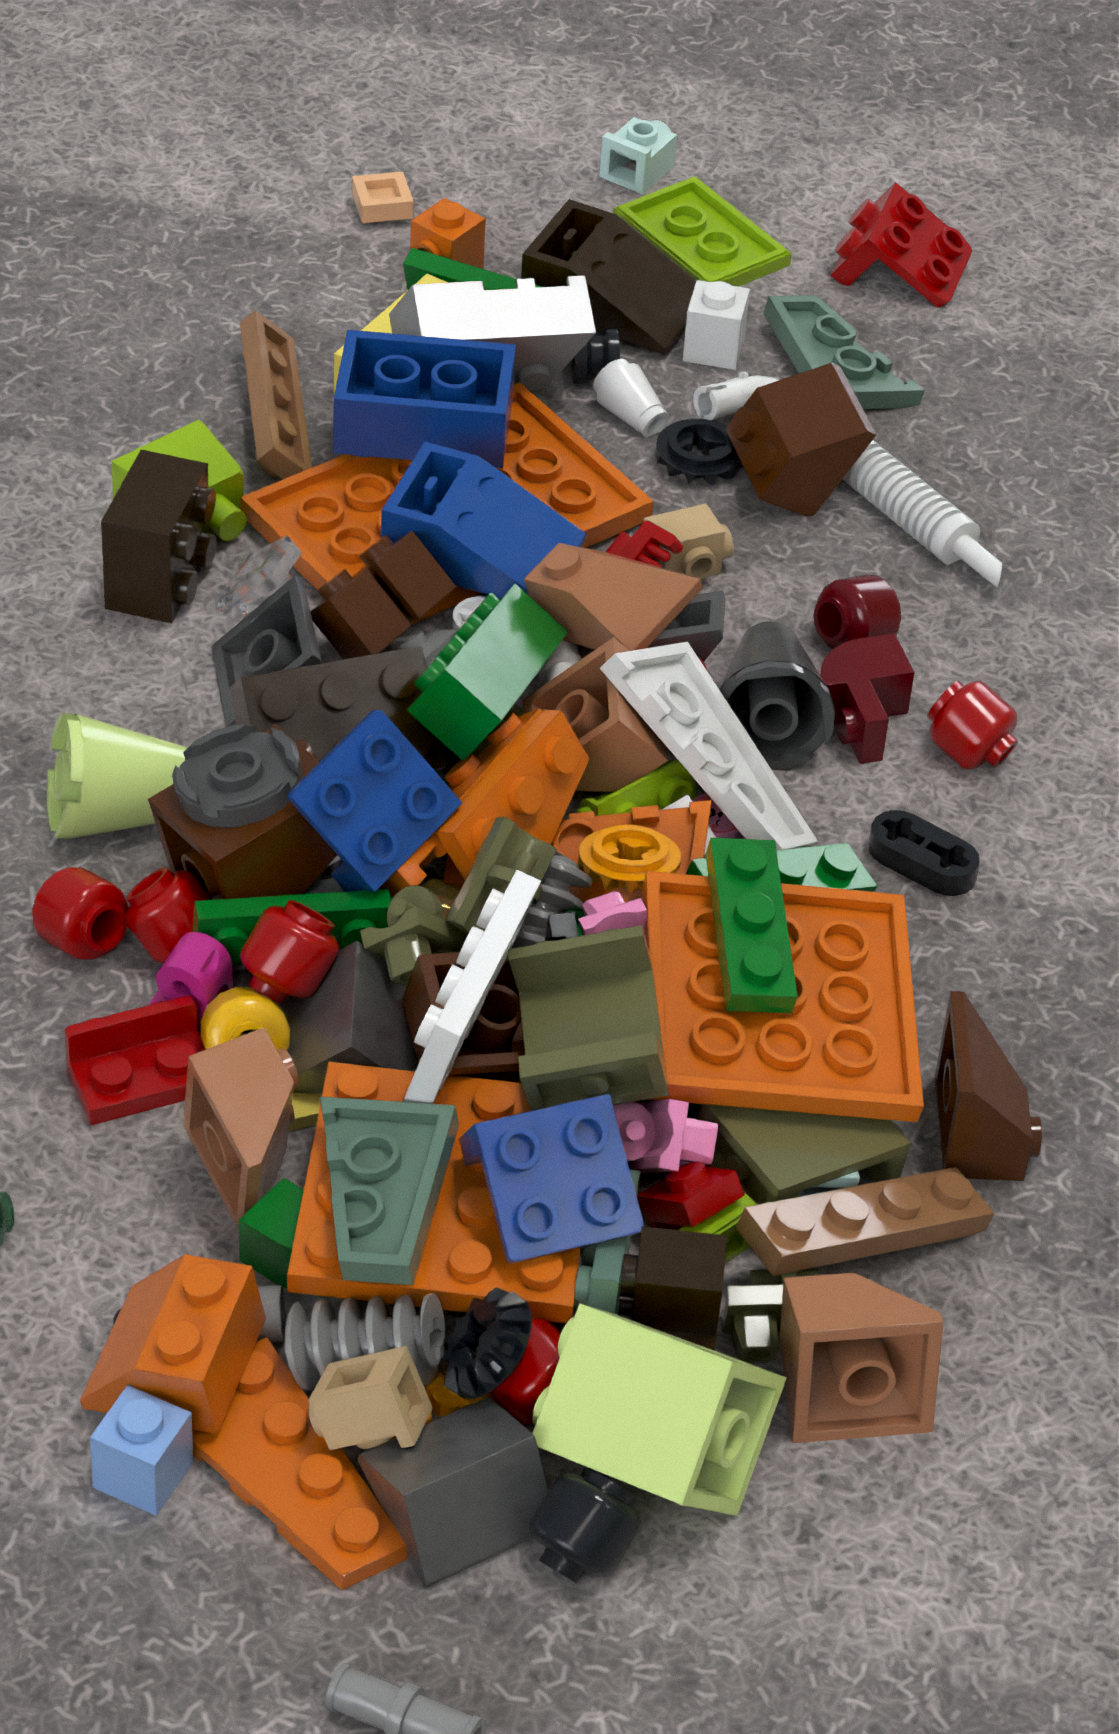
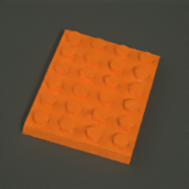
M520 382L514 384L503 468L496 469L586 533V540L582 548H587L621 531L643 523V518L653 515L654 501L525 386ZM344 454L242 496L241 511L246 514L247 521L318 590L342 570L346 569L351 577H353L355 573L365 566L359 556L381 539V511L412 461L382 457L363 458ZM456 586L454 590L416 621L413 619L409 623L412 625L453 607L467 598L475 597L482 593Z

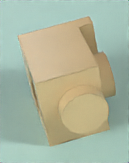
M707 504L643 518V522L649 520L674 534L684 545L682 552L679 554H674L665 549L671 554V559L668 562H662L652 555L650 556L651 559L660 563L664 569L703 580L710 575L721 573L722 559L730 558L733 555L734 545L730 530L725 524L719 523Z
M407 1346L328 1363L308 1400L309 1417L312 1427L319 1437L325 1438L329 1450L356 1444L362 1449L374 1448L388 1442L394 1436L397 1437L401 1448L414 1446L433 1409Z

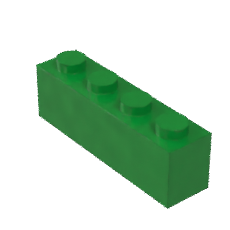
M514 584L501 599L491 592L470 614L467 621L457 630L450 641L432 660V663L413 683L421 693L407 711L464 761L502 721L567 635L568 631L518 585Z

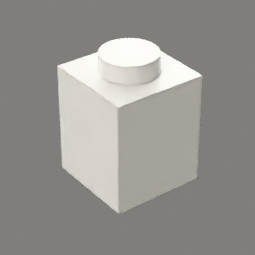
M696 281L687 310L683 361L736 370L745 339L749 288L732 286L721 281Z

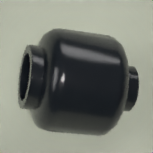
M586 1466L580 1475L570 1472L560 1474L530 1524V1531L534 1539L546 1547L539 1561L575 1583H578L584 1571L596 1577L605 1578L610 1576L617 1568L641 1525L640 1516L631 1507L636 1496Z

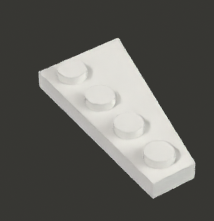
M688 642L615 653L600 667L601 671L746 839L775 840L776 850L812 847L818 842Z
M516 870L505 893L492 889L476 924L485 929V931L474 926L471 928L456 961L457 964L465 967V969L452 964L435 1000L436 1003L444 1006V1009L431 1004L416 1034L414 1043L425 1047V1050L403 1102L434 1103L438 1091L442 1090L465 1038L467 1039L486 996L508 956V949L512 948L541 880Z

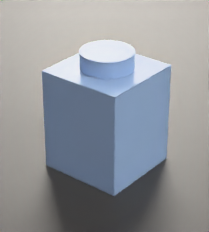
M127 1385L90 1436L93 1488L157 1516L193 1464L192 1412Z

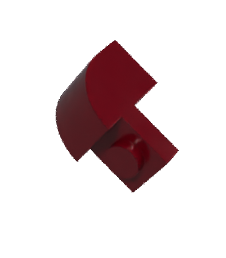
M895 633L847 641L830 651L821 666L820 676L828 687L834 702V725H836L839 740L842 744L851 745L859 764L883 761L889 722L888 716L908 714L915 672Z

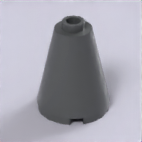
M768 621L758 623L749 628L739 643L719 690L771 770L784 771L802 766L811 760L812 753L824 741L826 745L832 736L835 718L832 695L797 636L789 627L782 623Z

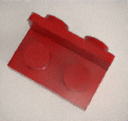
M190 995L155 1002L148 1006L105 1017L92 1018L85 1022L70 1025L64 1030L67 1071L90 1126L185 1101L188 1056L206 1050L197 1030V1006Z

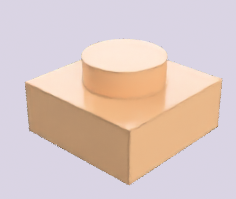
M403 171L352 176V196L362 223L413 219L414 201Z

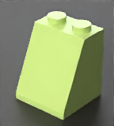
M579 1303L575 1317L566 1323L558 1341V1355L560 1358L550 1386L542 1391L533 1410V1424L535 1426L533 1434L536 1438L537 1447L680 1505L737 1516L787 1377L616 1314Z

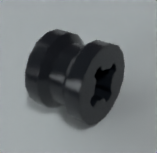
M605 328L600 334H594L571 360L574 384H585L590 378H596L598 373L607 364L620 359L619 334L616 328Z

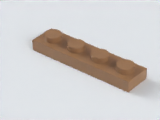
M254 310L240 322L243 344L242 354L245 360L247 376L246 386L249 392L252 415L251 423L256 447L255 457L260 467L269 476L285 479L312 468L295 342L291 336Z
M957 1167L748 1206L744 1208L736 1229L772 1276L971 1236L987 1229L994 1212L973 1188L970 1181L963 1176Z

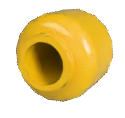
M234 987L220 993L207 1005L201 1019V1040L205 1049H209L248 1034L244 1032L246 1030H252L249 1032L251 1033L265 1028L276 1050L284 1048L288 1051L290 1046V1027L284 1012L277 1002L258 993L251 987Z

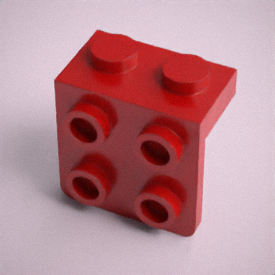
M896 182L875 202H872L869 198L866 199L849 219L848 223L853 228L844 235L835 248L839 258L830 276L840 284L849 286L870 265L879 259L936 307L945 306L952 299L972 253L969 243L958 230L949 227L928 210L920 198L908 193Z

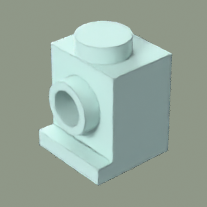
M633 117L615 134L607 132L602 136L599 177L644 194L675 166L677 134L672 133L670 128L662 121L653 120L650 122ZM630 160H635L636 172L624 166Z

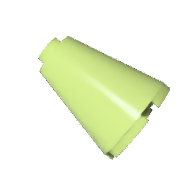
M61 713L56 720L50 749L60 751L56 757L55 769H48L47 810L50 830L56 831L54 837L71 839L156 824L148 799L174 784L172 778L175 765L179 768L185 761L183 752L188 747L76 713Z

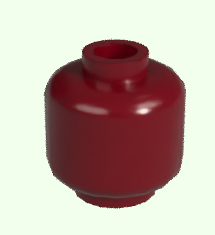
M860 575L838 579L828 584L820 593L813 614L817 633L832 650L854 639L892 633L897 635L902 618L901 605L896 592L886 580L877 575Z

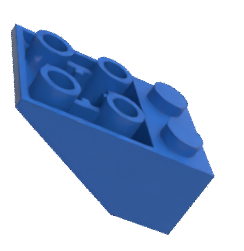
M428 442L423 443L381 511V538L387 534L394 543L410 531H413L456 586L488 595L492 592L499 598H502L514 584L518 585L529 595L524 578L558 543L582 547L586 540V533L480 456Z

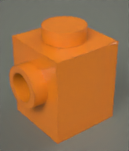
M444 197L411 220L410 249L415 248L483 269L486 218Z

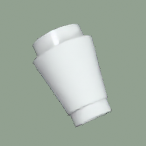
M617 359L607 364L598 373L593 383V389L597 393V401L601 406L640 432L645 438L659 433L666 428L670 415L665 411L664 406L638 364L629 363L625 359Z

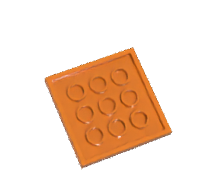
M646 871L642 884V901L647 909L644 935L654 972L669 1095L651 1098L650 1100L673 1099L697 1104L918 1122L924 1102L904 895L781 883L798 996L793 1012L726 1011L709 877Z
M328 1062L322 1097L403 1102L415 1071ZM450 1075L447 1077L442 1090L438 1091L433 1104L455 1105L459 1127L413 1285L343 1280L338 1261L330 1170L325 1145V1125L320 1103L287 1273V1292L336 1298H354L362 1301H369L373 1296H380L385 1300V1303L395 1304L399 1295H408L416 1307L422 1306L423 1298L427 1293H435L440 1299L443 1310L468 1312L470 1303L474 1298L484 1300L487 1293L497 1287L508 1293L513 1291L524 1298L530 1306L532 1319L542 1318L549 1322L567 1323L573 1317L574 1294L581 1248L517 1263H509L505 1257L482 1163L465 1166L459 1138L476 1123L530 1112L522 1083Z

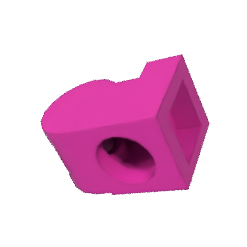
M199 932L186 933L181 937L158 970L155 980L159 990L148 1005L187 995L192 996L197 1006V1030L201 1037V1019L207 1005L220 993L233 988L232 961L229 952L220 942L207 934Z

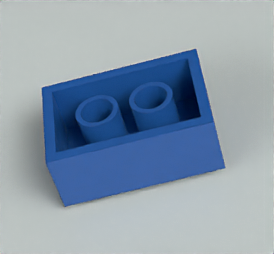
M347 330L334 394L333 453L355 455L363 458L382 457L413 461L423 443L428 442L480 456L495 468H503L513 402L516 344Z

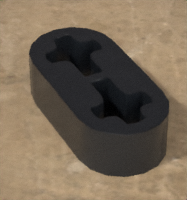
M886 811L876 816L873 820L868 846L871 856L880 864L942 895L957 896L965 894L975 885L980 863L979 854L975 847L967 841L906 811Z

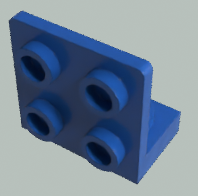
M382 710L371 711L288 794L289 801L343 861L330 875L345 892L362 890L376 892L462 804L460 799Z
M610 1094L476 1123L459 1138L465 1166L482 1163L505 1257L509 1263H517L636 1235L641 1232V1226H644Z

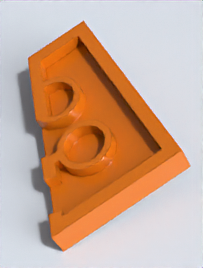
M543 710L462 801V804L435 832L464 881L497 817H507L526 833L550 845L552 844L589 761L588 755L562 710Z

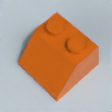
M184 1254L131 1286L81 1396L82 1408L108 1413L125 1387L130 1385L192 1412L193 1430L218 1434L266 1320L253 1267Z

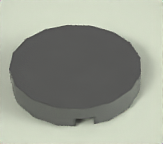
M236 724L217 729L199 738L183 752L185 761L179 768L175 765L172 773L180 808L192 820L212 827H240L268 818L282 810L290 802L288 799L289 792L304 777L296 743L281 730L270 727L271 734L256 732L255 725Z

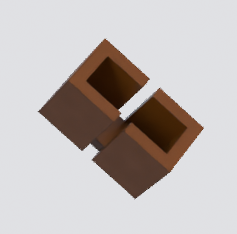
M410 531L394 543L386 534L359 556L365 566L355 573L353 577L344 569L317 590L324 600L310 611L312 621L343 659L379 653L411 626L409 622L413 619L416 621L456 588L452 580L413 531Z

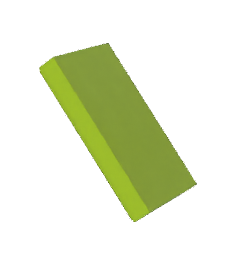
M696 176L613 208L614 214L621 217L696 281H721L739 287L788 267L791 263L792 253Z

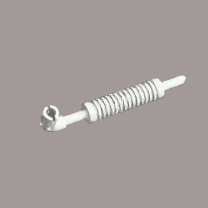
M746 371L739 372V377L697 388L693 396L694 409L699 417L704 416L703 419L711 421L734 414L744 406L756 388L779 381V379L758 375L748 376ZM872 440L844 476L843 480L943 563L949 565L962 559L997 588L1001 576L1002 562L977 543L980 536L979 525L945 497L941 496L939 492L919 478L908 467L904 466L902 462L882 448L881 445Z

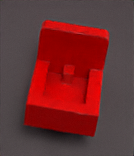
M692 1162L680 1166L678 1171L669 1172L664 1180L637 1195L649 1227L679 1230L683 1226L693 1228L742 1198L745 1194L735 1170L705 1167L703 1162Z

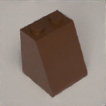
M274 724L271 728L283 731L296 743L305 777L320 762L315 752L306 741L300 739L296 742L277 724ZM270 727L263 732L271 734ZM174 784L148 799L170 871L184 870L194 874L213 900L303 894L337 856L291 802L282 810L259 822L240 827H212L192 820L180 808Z

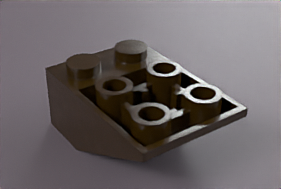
M568 199L522 254L521 279L534 278L535 285L541 287L567 286L568 276H585L595 330L598 333H601L605 328H616L619 340L666 355L686 329L687 310L696 280L617 214Z

